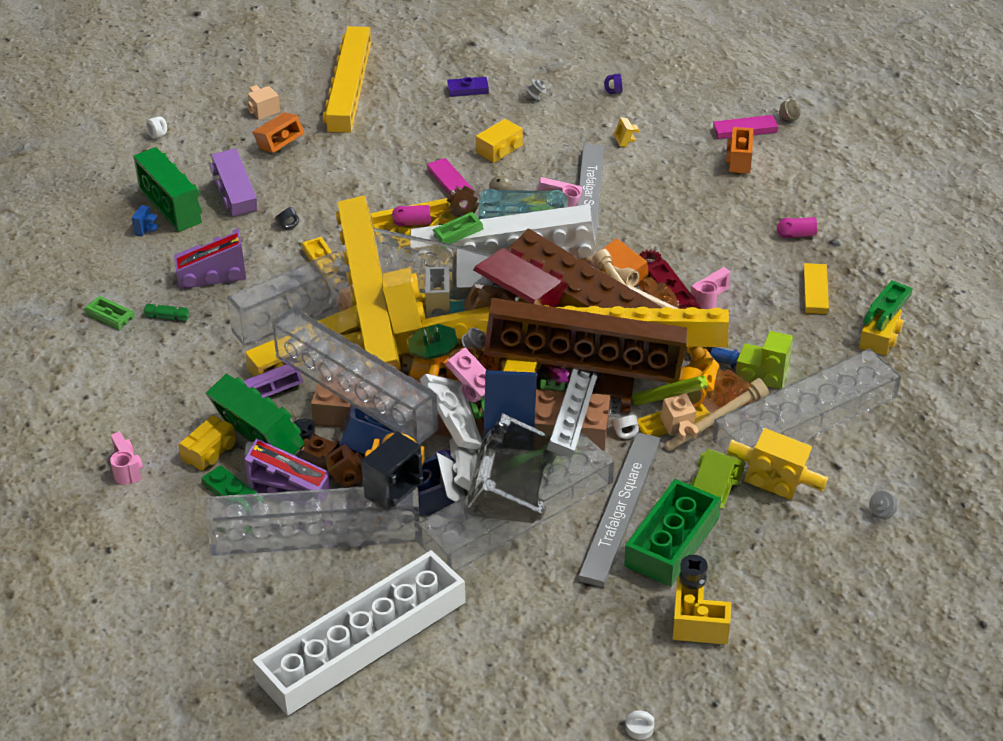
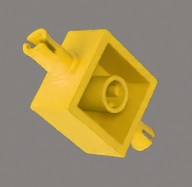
M766 428L763 429L754 448L732 439L726 455H731L748 462L747 465L749 467L745 482L790 500L793 499L798 485L800 486L801 484L823 493L829 478L807 469L806 464L812 446Z

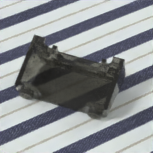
M502 413L480 445L464 513L473 517L523 523L540 521L546 511V506L543 505L544 500L538 497L543 471L548 463L552 464L557 456L552 451L547 450L551 436Z

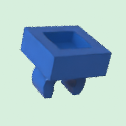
M141 205L132 217L134 234L143 237L146 231L155 232L159 227L158 224L153 223L157 215L150 213L149 206Z

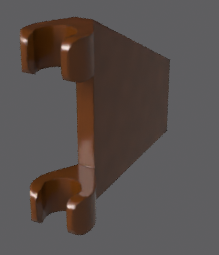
M603 373L595 381L592 394L610 395V398L621 399V412L630 413L634 377Z

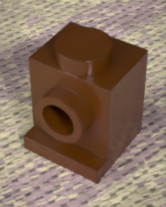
M314 435L310 440L305 439V444L300 448L302 459L328 471L325 457L340 447L339 441L334 440L332 442L318 435Z

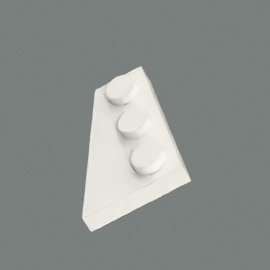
M429 374L421 377V383L457 446L475 450L483 444L469 400L464 396L461 389L463 383Z
M452 438L449 440L451 457L456 461L453 464V471L458 472V475L454 477L455 483L488 502L495 495L491 488L492 482L483 470V462L478 458L475 449L459 447Z

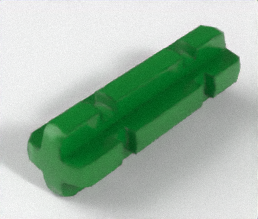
M148 303L145 305L144 315L151 318L156 316V318L175 320L177 318L178 321H187L189 309L185 307L177 309L176 306L158 305L156 307V304Z

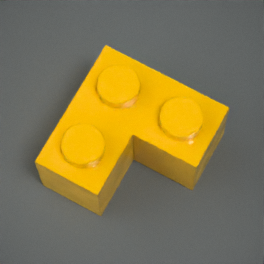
M677 577L673 640L728 645L731 602L703 600L704 586L697 590L687 589L682 586L679 577Z

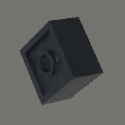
M398 431L361 460L364 497L387 512L396 507L400 501L419 485L423 484L421 445Z

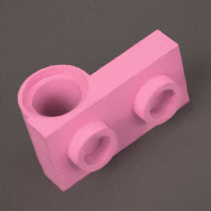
M540 177L535 191V199L556 203L557 208L577 206L582 193V187Z
M723 267L691 286V294L702 309L716 308L717 295L729 289L730 271Z
M463 348L451 357L445 365L463 383L461 389L464 396L469 401L475 403L485 396L486 369L466 348Z
M120 431L111 434L114 454L110 458L115 482L126 485L142 480L140 469L143 468L139 455L133 454L134 450L130 440H125Z

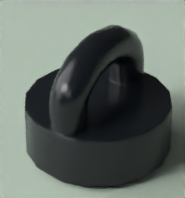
M291 206L275 217L276 222L284 230H291L299 223L297 212ZM293 217L294 221L286 225L285 222Z

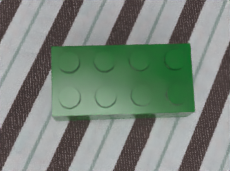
M153 147L133 155L139 190L178 232L202 223V208L198 201L200 196L198 187L188 180L186 174H182L179 171L177 165L172 163L165 153H162L157 147Z
M226 373L205 392L223 421L232 424L234 430L251 442H255L257 438L292 455L305 444L300 436L301 430L290 420L292 418L291 414L284 407L278 408L269 397L263 398L254 387L248 388L239 377L233 378Z
M674 479L626 543L624 567L672 587L681 572L680 563L685 556L696 553L719 520L721 497Z

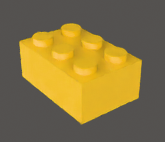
M410 267L383 273V291L394 334L422 328V320H426L422 295L419 293L417 274H412Z

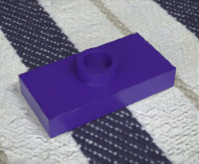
M465 77L447 80L449 97L489 93L487 77Z

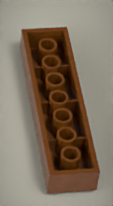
M529 228L507 248L508 250L512 247L524 253L523 258L529 261L531 258L536 259L544 264L543 269L549 272L553 269L564 275L562 279L567 281L568 285L556 307L574 306L576 308H588L590 306H597L599 308H613L620 306L623 308H663Z
M492 298L483 355L675 383L680 378L687 344V327Z

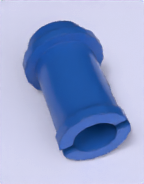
M714 347L710 355L716 362L728 364L731 368L737 366L740 353L736 349L730 351Z

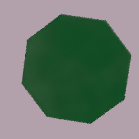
M442 324L420 328L408 340L410 354L425 360L445 356L458 344L455 329Z

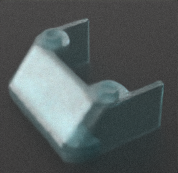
M486 189L479 195V220L568 207V196L560 190Z

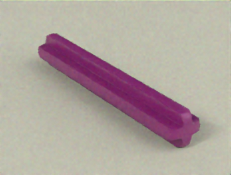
M541 365L540 371L559 384L561 382L565 384L569 382L567 378L569 372L555 365Z

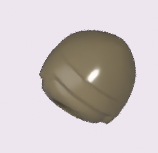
M788 99L781 103L779 115L783 120L795 121L799 119L801 110L797 100Z
M495 176L489 183V191L492 198L502 200L511 194L512 185L506 177Z

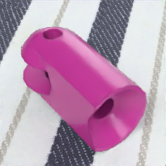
M429 205L397 206L392 211L393 222L398 226L431 225Z
M816 217L783 218L777 225V232L783 238L816 236Z

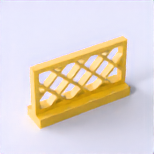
M447 198L409 205H429L431 225L398 226L392 219V211L394 209L370 213L374 235L380 242L384 253L411 248V239L409 238L411 229L437 226L457 219L458 217L450 213L451 209L447 206ZM397 232H399V233H403L404 235H403V236H399V235H395V234H396ZM389 239L395 241V243L387 244Z

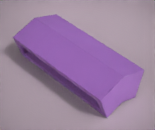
M288 363L244 380V383L248 388L254 387L265 398L303 383L299 369L295 368L292 363Z

